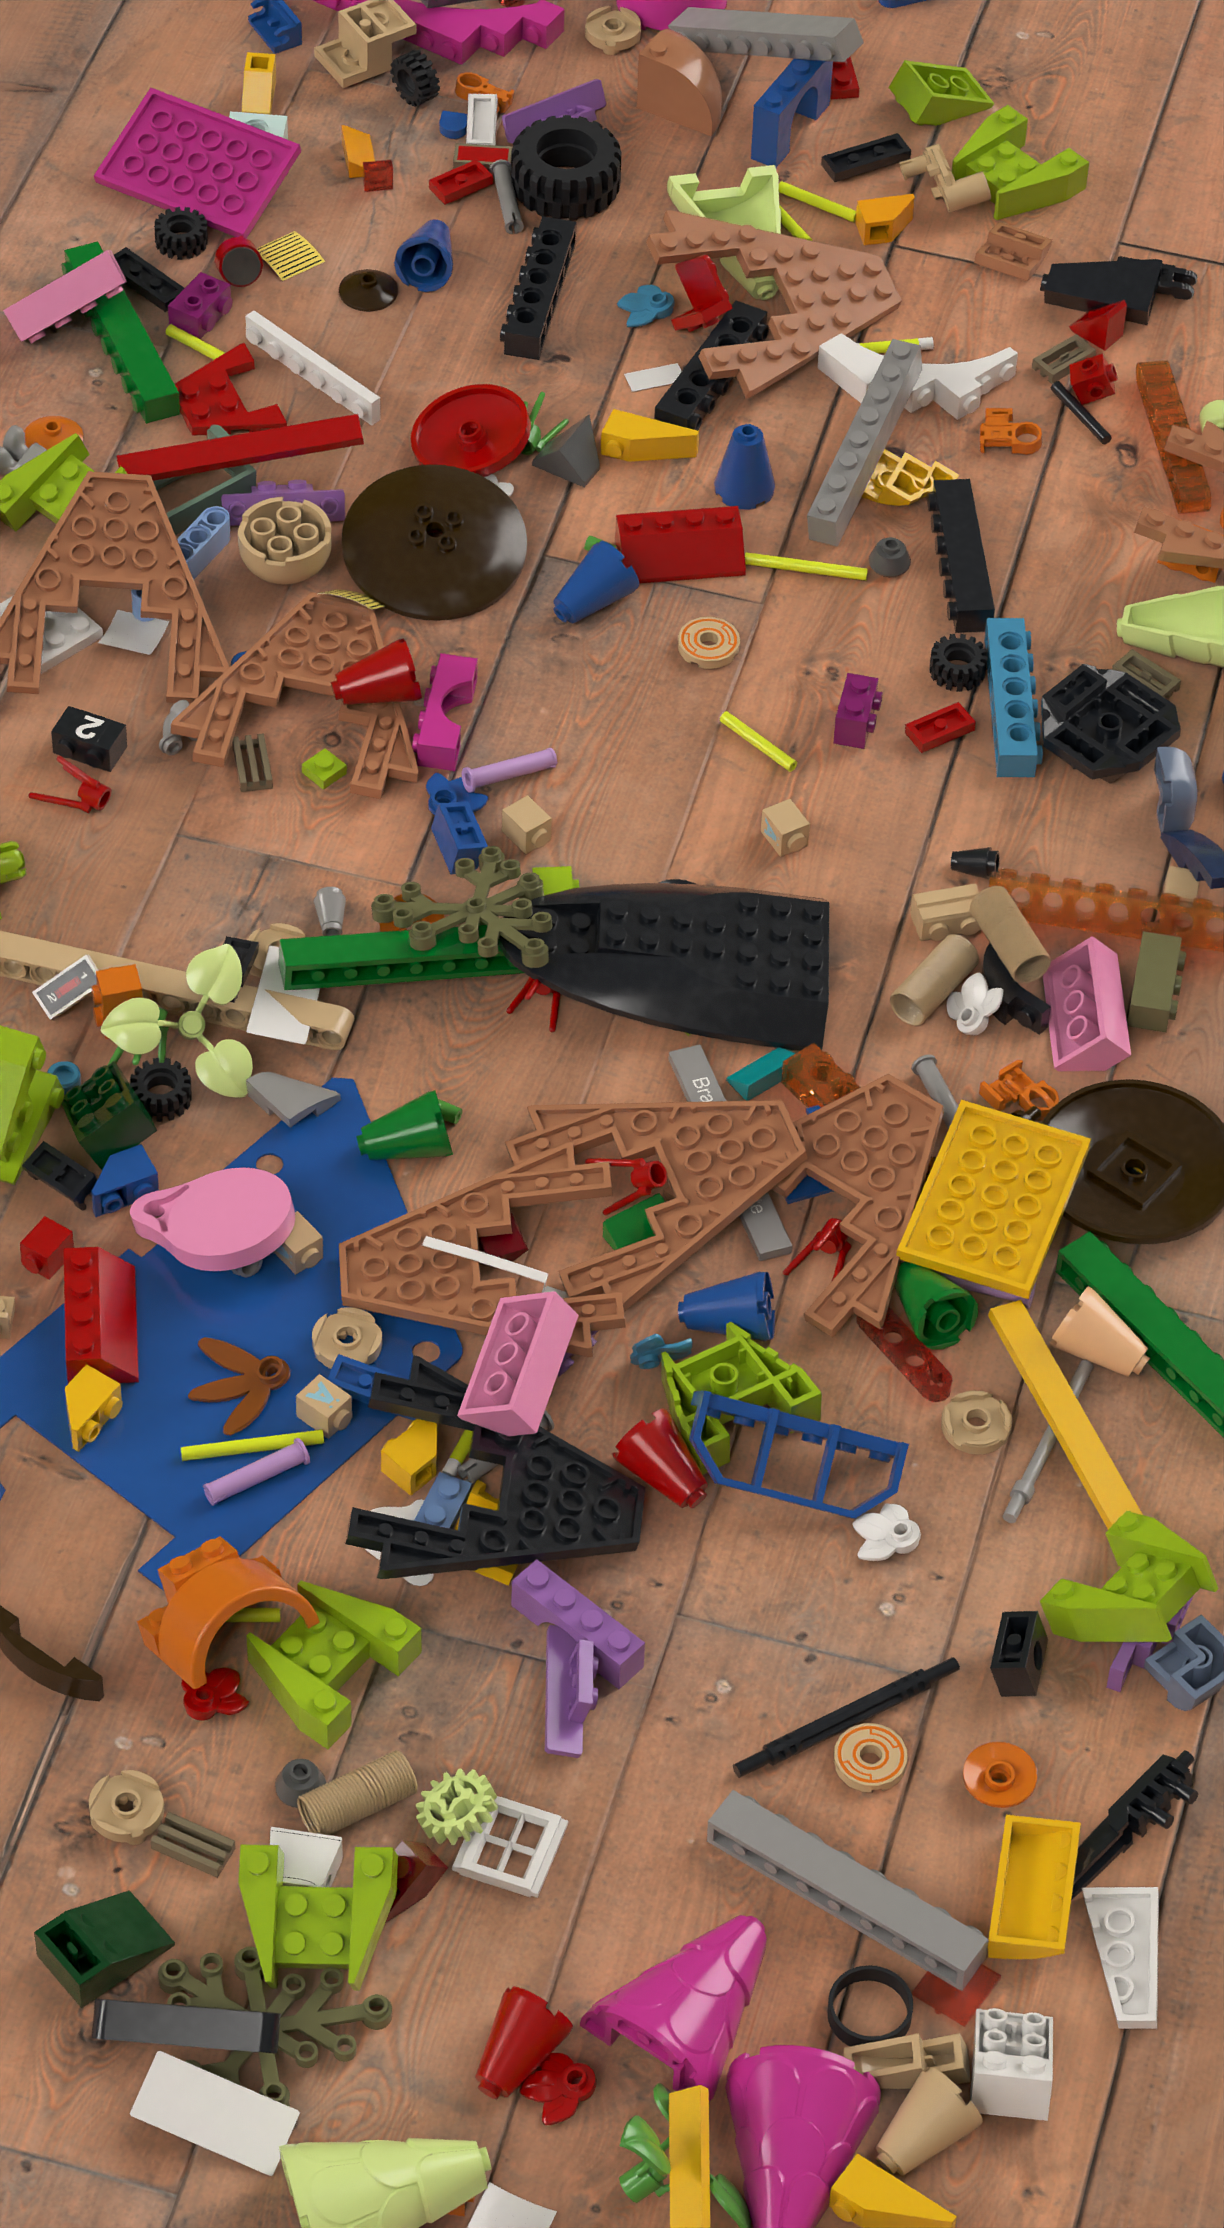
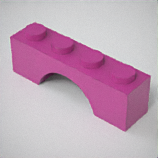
M440 653L438 665H432L430 672L432 688H426L424 696V707L427 708L426 711H420L418 729L421 731L420 734H414L412 744L413 752L417 753V766L455 771L461 749V726L450 721L445 714L456 706L472 703L478 680V658Z

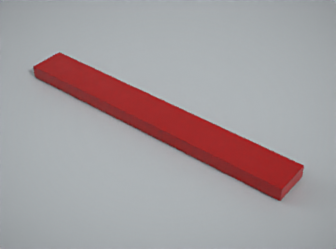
M358 414L117 455L118 467H123L127 474L151 475L152 480L155 481L363 445L364 441Z

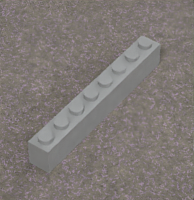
M688 7L668 25L669 29L686 36L704 52L844 62L864 43L855 18Z
M892 339L807 514L809 540L838 547L921 374V345Z
M732 1790L708 1820L707 1842L958 1990L963 1991L985 1961L989 1939L980 1930L973 1926L962 1924L952 1918L943 1908L933 1907L926 1903L912 1890L901 1888L890 1882L881 1872L874 1869L870 1870L859 1864L847 1852L835 1850L825 1844L816 1834L806 1833L799 1829L785 1816L774 1814L763 1808L754 1798L743 1796Z

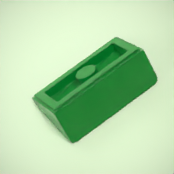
M657 1193L606 1219L603 1222L602 1237L613 1250L653 1237L654 1233L647 1220L645 1209L664 1203V1198L660 1193Z

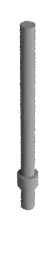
M1087 1360L1080 1362L1069 1383L1077 1399L1093 1369V1364ZM1048 1425L1021 1480L1015 1482L1010 1492L1011 1500L1003 1514V1519L1009 1523H1015L1023 1506L1030 1502L1035 1492L1034 1484L1057 1440L1050 1425Z

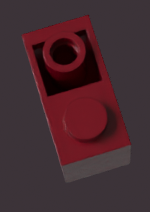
M402 1840L396 1847L395 1851L398 1855L397 1891L385 1923L425 1898L448 1869L425 1843Z

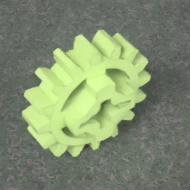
M458 1769L454 1777H450L447 1772L443 1773V1781L439 1783L432 1780L430 1783L433 1789L431 1791H422L421 1796L424 1801L416 1804V1808L419 1811L416 1818L429 1839L434 1837L438 1844H442L448 1838L451 1845H455L458 1837L462 1836L466 1842L469 1841L470 1833L473 1831L481 1834L483 1832L481 1824L483 1822L491 1823L493 1818L489 1812L495 1811L498 1808L494 1801L497 1798V1794L485 1775L479 1777L476 1770L473 1769L467 1776L462 1769Z

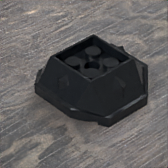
M1082 664L1042 696L1043 747L1092 780L1100 778L1111 784L1127 773L1139 771L1156 757L1157 747H1169L1180 737L1181 727L1178 722L1175 704L1126 672L1112 669H1096V666Z

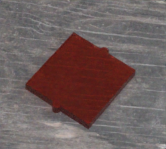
M981 1964L961 1991L927 1971L912 1991V1995L933 2007L936 2014L943 2013L965 2027L976 2013V2009L980 2008L1001 1980V1975Z

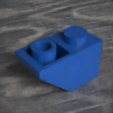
M142 1144L109 1156L92 1189L93 1213L95 1217L114 1213L120 1208L133 1204L135 1200L145 1194L159 1191L158 1172Z

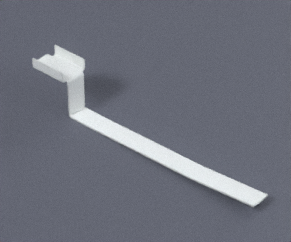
M426 1236L422 1246L461 1256L544 1283L542 1293L555 1291L561 1298H568L566 1292L546 1286L548 1273Z

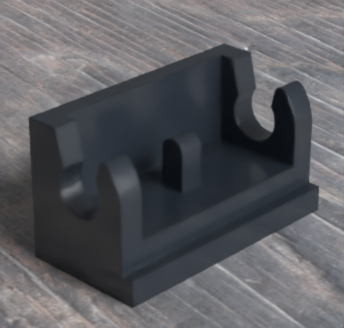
M43 1141L23 1163L22 1168L33 1179L42 1181L74 1202L75 1206L80 1210H86L84 1201L88 1194L92 1196V1189L97 1181L96 1175Z

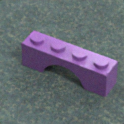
M536 1559L512 1580L511 1606L537 1626L544 1622L559 1626L571 1635L577 1643L579 1639L594 1641L593 1656L598 1657L597 1673L616 1688L620 1689L644 1667L645 1642Z

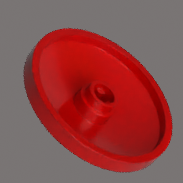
M492 384L468 385L443 394L420 413L411 431V447L419 465L453 466L486 477L506 467L522 452L531 433V420L524 402L513 391Z

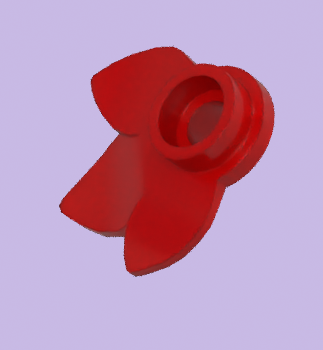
M222 1667L214 1669L210 1673L205 1671L207 1683L197 1689H193L182 1679L181 1686L185 1691L183 1705L187 1714L195 1720L211 1719L215 1713L237 1714L249 1705V1701L244 1696L236 1693L241 1679L239 1672L234 1669Z
M556 2052L551 2053L540 2064L542 2071L534 2072L528 2076L520 2088V2094L523 2097L544 2103L542 2122L544 2125H553L573 2116L579 2102L585 2101L593 2095L597 2078L590 2066L583 2063H574L568 2055ZM582 2077L579 2083L571 2084L576 2078Z

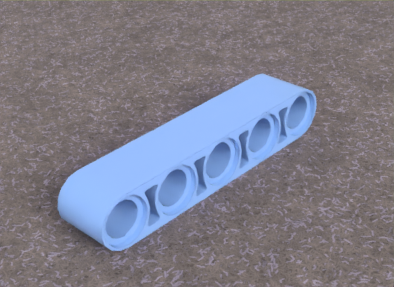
M213 506L204 510L177 538L193 580L230 541L229 512L223 507ZM131 589L132 613L134 617L143 622L154 620L155 618H141L142 590Z

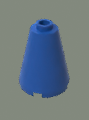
M436 219L427 221L398 248L394 266L396 274L408 287L412 285L421 292H430L443 287L449 280L453 271L450 229L444 222Z
M751 424L740 425L734 429L715 477V493L723 498L722 502L727 506H738L739 509L750 510L756 508V504L765 501V504L768 503L774 495L775 481L763 432L760 428Z
M605 541L597 542L591 547L553 601L555 605L553 608L554 613L563 622L576 623L634 593L639 587V579L632 566L626 569L621 562L625 557L614 546Z
M759 1271L685 1294L684 1301L678 1302L680 1323L685 1322L687 1329L726 1335V1323L732 1322L751 1334V1339L761 1341L773 1339L775 1332V1310H772L771 1299H774L770 1275L768 1272Z

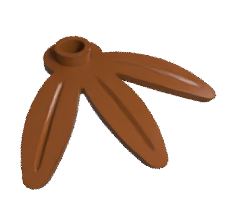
M204 1337L198 1341V1347L205 1355L223 1368L243 1375L224 1378L198 1386L189 1392L188 1397L193 1401L212 1403L229 1401L246 1395L231 1413L223 1427L225 1435H233L249 1426L260 1415L269 1399L271 1390L282 1387L288 1381L290 1368L286 1361L277 1356H267L259 1360L237 1346L221 1340Z

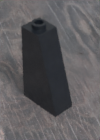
M1145 259L1052 264L1049 274L1043 275L1040 291L1044 292V303L1083 312L1125 300L1127 304L1125 321L1148 325L1162 275V260Z

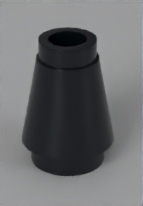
M991 847L952 852V871L989 879L990 876H998L1000 865L999 851H993Z

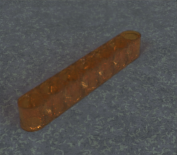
M1168 360L1138 362L1136 364L1138 390L1178 514L1209 512L1211 509V492L1203 466L1164 451L1173 425L1190 429Z

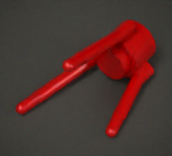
M58 756L56 760L63 765V769L82 782L78 790V797L81 798V802L30 792L28 795L31 799L78 808L86 813H90L92 808L98 811L104 809L111 797L112 790L110 787L88 776L62 756Z
M529 977L506 1012L508 1014L513 1013L524 998L530 1000L535 992L540 995H548L552 992L549 1031L555 1032L560 993L542 984L538 979L534 980Z
M587 1158L585 1160L586 1164L609 1161L610 1166L634 1168L631 1172V1182L638 1190L605 1208L602 1212L604 1215H609L643 1196L650 1195L652 1189L662 1187L667 1180L666 1169L657 1160L646 1162L644 1158L634 1160Z
M837 1218L828 1219L822 1230L816 1233L813 1240L784 1269L783 1274L789 1275L813 1250L818 1251L821 1249L827 1254L839 1252L832 1278L833 1281L843 1269L847 1253L852 1247L847 1241L849 1236L840 1230L842 1220Z

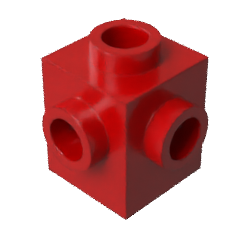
M1103 353L1069 365L1071 386L1082 405L1115 394L1114 381L1118 380L1117 372L1113 363L1108 364Z

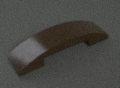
M0 1605V1649L20 1671L39 1684L63 1695L89 1701H100L104 1697L103 1678L100 1674L75 1657L64 1667L24 1639L20 1633L19 1618Z

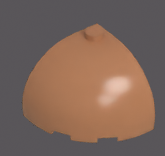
M664 29L657 33L639 53L637 108L712 137L719 126L722 114V90L716 69L704 51L693 41L674 30Z

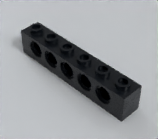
M542 216L539 228L534 227L531 239L533 246L527 247L525 264L527 265L521 266L519 274L520 285H515L514 305L509 304L506 315V322L508 323L502 324L500 342H504V355L535 360L540 359L575 249L576 221Z
M735 300L732 304L733 309L726 312L655 406L654 419L698 431L705 415L713 411L717 399L720 395L724 396L726 394L729 384L734 378L709 380L699 359L701 350L765 341L769 333L767 311Z

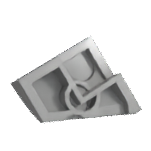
M261 1072L246 1079L248 1096L269 1116L275 1113L289 1127L295 1125L311 1112L318 1117L341 1100L340 1094L336 1091L273 1072Z

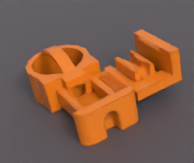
M465 72L458 75L455 86V93L458 97L468 101V94H497V113L499 110L500 113H505L512 105L513 89L509 92L488 83L489 79L481 77L476 73Z
M986 408L985 423L980 425V452L985 453V447H1012V454H1033L1042 445L1041 428L1033 422L1009 423V421H1013V408ZM1022 434H1032L1037 437L1036 440L1027 443L1021 442L1017 438Z
M1016 1060L1001 1069L998 1080L989 1085L985 1081L980 1083L979 1094L998 1111L1004 1110L1006 1108L1005 1104L1011 1100L1015 1103L1019 1099V1105L1026 1112L1032 1106H1035L1031 1102L1032 1099L1042 1098L1048 1107H1036L1041 1111V1117L1037 1120L1043 1121L1051 1109L1059 1103V1095L1054 1088L1049 1086L1044 1080L1036 1084L1022 1071V1060Z

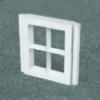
M497 1796L494 1801L498 1808L495 1811L489 1812L493 1821L481 1824L483 1829L481 1834L473 1831L470 1833L469 1841L466 1842L464 1839L452 1870L459 1872V1875L527 1897L533 1896L538 1898L567 1829L568 1820L562 1819L559 1815ZM498 1813L518 1819L509 1841L489 1835ZM525 1821L544 1827L535 1849L516 1843ZM486 1842L505 1847L496 1870L477 1864ZM512 1850L532 1856L523 1878L503 1872Z

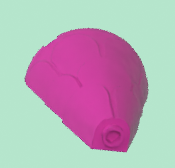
M739 1915L685 1944L679 1953L647 1969L640 1974V1977L597 2001L583 2015L580 2026L609 2046L622 2034L674 2070L673 2090L679 2091L702 2085L709 2089L710 2102L714 2098L729 2050L733 2048L744 2007L748 2006L751 2001L766 1950L767 1937L764 1925L753 1916Z
M774 2045L761 2047L760 2054L751 2057L750 2054L745 2052L738 2056L729 2066L725 2089L736 2133L735 2144L744 2175L743 2191L753 2228H815L827 2210L831 2187L852 2161L855 2151L879 2113L881 2102L880 2086L869 2072H864L862 2075L854 2070L855 2062L838 2054L817 2048L797 2045Z

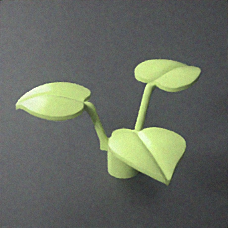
M224 944L205 950L191 960L186 971L187 984L194 993L203 995L196 1010L184 1013L178 1022L158 1020L160 1014L159 1007L154 1001L147 998H132L121 1003L104 1020L101 1026V1033L111 1039L122 1050L131 1054L140 1055L151 1052L161 1040V1030L159 1028L161 1026L178 1029L179 1034L185 1039L193 1040L197 1038L209 1050L200 1054L195 1061V1069L200 1081L210 1090L223 1096L242 1098L248 1094L246 1079L251 1077L253 1064L251 1054L246 1046L236 1040L225 1039L217 1043L214 1048L202 1035L205 1029V1020L201 1013L208 999L210 998L220 1005L227 1004L236 997L242 984L241 963L231 945Z

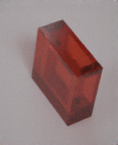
M392 160L363 162L364 192L393 189Z

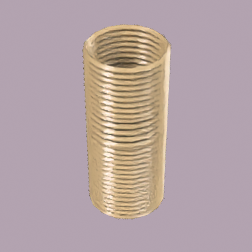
M992 886L979 892L970 904V912L1014 981L1029 983L1040 978L1048 970L1051 958L1006 888Z
M947 935L890 996V1004L895 1014L908 1024L922 1025L979 964V955L974 945L961 935Z
M395 1750L381 1758L375 1759L371 1763L369 1762L361 1768L358 1767L357 1770L354 1769L353 1772L350 1771L348 1774L339 1776L338 1779L329 1781L325 1785L315 1788V1790L306 1792L302 1796L299 1795L297 1805L302 1820L309 1832L330 1835L344 1827L350 1826L354 1822L363 1820V1818L371 1814L373 1815L374 1812L377 1813L378 1810L381 1811L382 1808L385 1809L386 1806L389 1807L410 1795L416 1794L418 1785L408 1760L400 1751Z

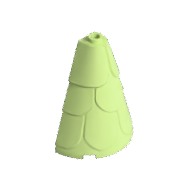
M775 165L748 168L740 187L696 191L700 183L696 173L669 176L667 182L668 195L679 212L741 226L751 225L755 229L781 234L779 175L776 172ZM736 256L719 258L721 265L753 298L768 300L778 291L779 288L773 275L746 278Z
M1215 586L1181 595L1177 593L1126 605L1123 617L1117 620V636L1123 637L1125 644L1171 658L1179 656L1193 662L1212 664L1224 668V586Z
M408 2138L406 2142L365 2140L361 2142H303L279 2146L284 2174L290 2195L293 2196L301 2228H419L427 2222L433 2223L486 2190L488 2186L485 2172L492 2170L486 2147L478 2148L476 2141Z

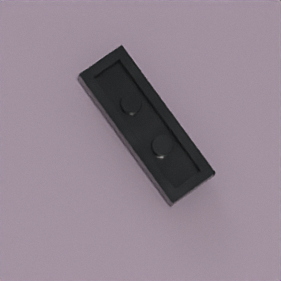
M896 133L822 156L821 166L834 182H838L911 159V149L901 136Z
M127 247L114 254L127 281L124 284L164 312H167L168 305L181 293L184 287Z

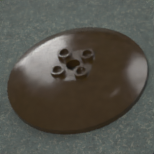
M418 465L389 473L370 484L359 494L352 503L344 520L342 553L347 570L356 585L368 597L384 605V608L414 619L432 621L452 620L478 613L495 604L510 591L518 580L525 564L527 534L523 518L514 502L501 488L490 480L458 467ZM436 529L443 534L439 537H431L427 532Z
M1124 1079L1100 1082L1081 1088L1062 1099L1051 1109L1041 1123L1091 1138L1089 1151L1063 1213L1066 1219L1087 1232L1108 1240L1129 1244L1166 1243L1182 1239L1202 1230L1211 1224L1224 1210V1123L1205 1104L1181 1090L1145 1080ZM1135 1167L1143 1173L1133 1175L1128 1173L1126 1169Z

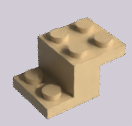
M367 0L338 11L339 38L314 47V56L341 87L345 88L390 71L392 69V43L416 34V24L394 0Z

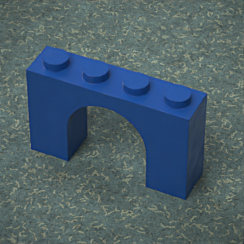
M793 59L754 104L751 144L752 160L768 166L775 165V168H777L790 151L791 126L794 114L798 113L817 120L830 105L833 61Z

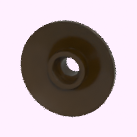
M364 269L352 272L344 277L339 285L341 300L350 308L359 311L372 312L382 310L390 306L398 295L396 281L387 273L379 270Z

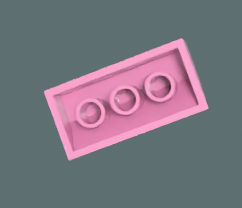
M110 249L3 311L20 341L23 342L28 339L30 343H33L46 335L44 332L45 328L54 324L57 329L72 320L69 316L71 313L80 309L83 314L97 306L98 304L95 301L97 298L106 294L109 299L123 291L121 285L127 281Z
M1091 936L1052 960L1048 970L1043 974L1046 1003L1051 1006L1048 1023L1054 1069L1057 1071H1106L1131 1056L1118 955Z
M555 1291L500 1298L457 1415L461 1420L507 1436L537 1433L579 1316Z

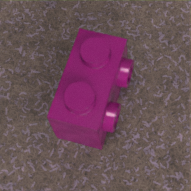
M200 272L168 305L169 325L172 324L201 339L214 328L216 322L223 315L230 311L233 303L230 284Z
M847 673L835 718L833 744L865 749L868 734L874 733L877 714H874V711L880 710L883 692L878 691L879 678Z

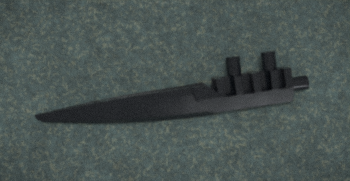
M1184 1750L1176 1759L1163 1754L1108 1809V1816L1078 1847L1072 1899L1082 1891V1888L1088 1886L1121 1852L1125 1853L1133 1844V1833L1143 1838L1147 1833L1146 1825L1149 1822L1153 1825L1157 1823L1165 1829L1170 1828L1174 1817L1167 1812L1171 1809L1170 1801L1173 1798L1177 1800L1182 1799L1188 1804H1193L1196 1801L1198 1792L1191 1788L1193 1783L1190 1769L1188 1768L1195 1761L1191 1753Z

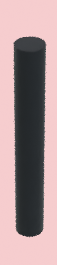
M1060 381L1054 382L1051 386L1053 393L1102 444L1109 443L1112 436Z

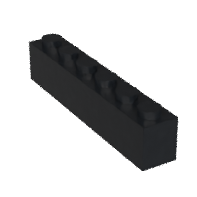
M970 479L934 480L933 492L927 494V507L929 512L933 511V515H931L932 533H937L935 537L936 555H941L942 557L939 559L940 576H945L946 579L943 580L944 598H949L950 601L947 603L948 620H953L955 633L985 632L987 618H994L995 607Z

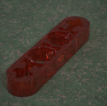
M888 1307L881 1329L856 1315V1323L860 1329L924 1398L932 1402H941L950 1396L953 1382L950 1372L916 1338L915 1334L890 1307ZM888 1333H897L903 1339L900 1342L891 1343L884 1336ZM909 1356H918L923 1359L924 1363L919 1366H912L905 1359ZM930 1380H932L935 1384L931 1386Z

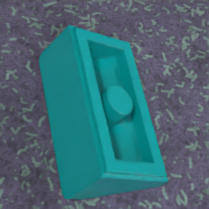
M778 1047L728 1076L726 1081L746 1101H749L799 1072L801 1057L797 1053Z

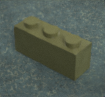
M1143 931L1127 1026L1167 1032L1168 1020H1175L1178 1001L1172 1000V996H1179L1182 976L1176 975L1177 970H1184L1186 952L1180 951L1182 937Z

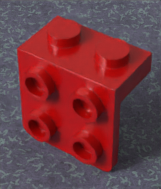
M708 255L691 258L675 265L693 307L671 319L675 331L687 328L688 332H691L702 326L707 328L720 321L718 316L733 309L729 301V294L722 286L718 277L716 265Z

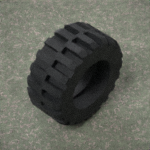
M563 115L560 118L550 116L545 121L540 119L533 122L531 127L527 126L520 132V135L516 137L513 143L511 179L517 199L524 203V206L531 212L535 210L540 216H551L557 219L569 218V221L577 220L578 217L583 216L584 218L592 217L594 212H602L607 208V205H610L615 200L620 190L622 152L618 140L607 128L603 129L600 123L596 121L589 122L587 118L581 116L579 118H571V115ZM557 167H574V168H572V169H563V168H557Z

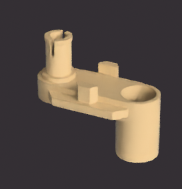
M939 143L926 147L921 156L899 162L904 180L928 172L930 177L934 176L937 186L931 188L935 200L943 197L949 213L991 199L990 189L983 171L958 180L954 179Z

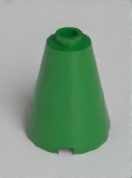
M436 1090L428 1091L361 1127L362 1134L356 1136L361 1156L368 1154L369 1160L435 1158L453 1155Z
M906 1261L901 1263L894 1287L916 1338L932 1350L945 1349L958 1343L961 1340L958 1336L965 1329L970 1332L978 1317V1304L973 1296L932 1269Z

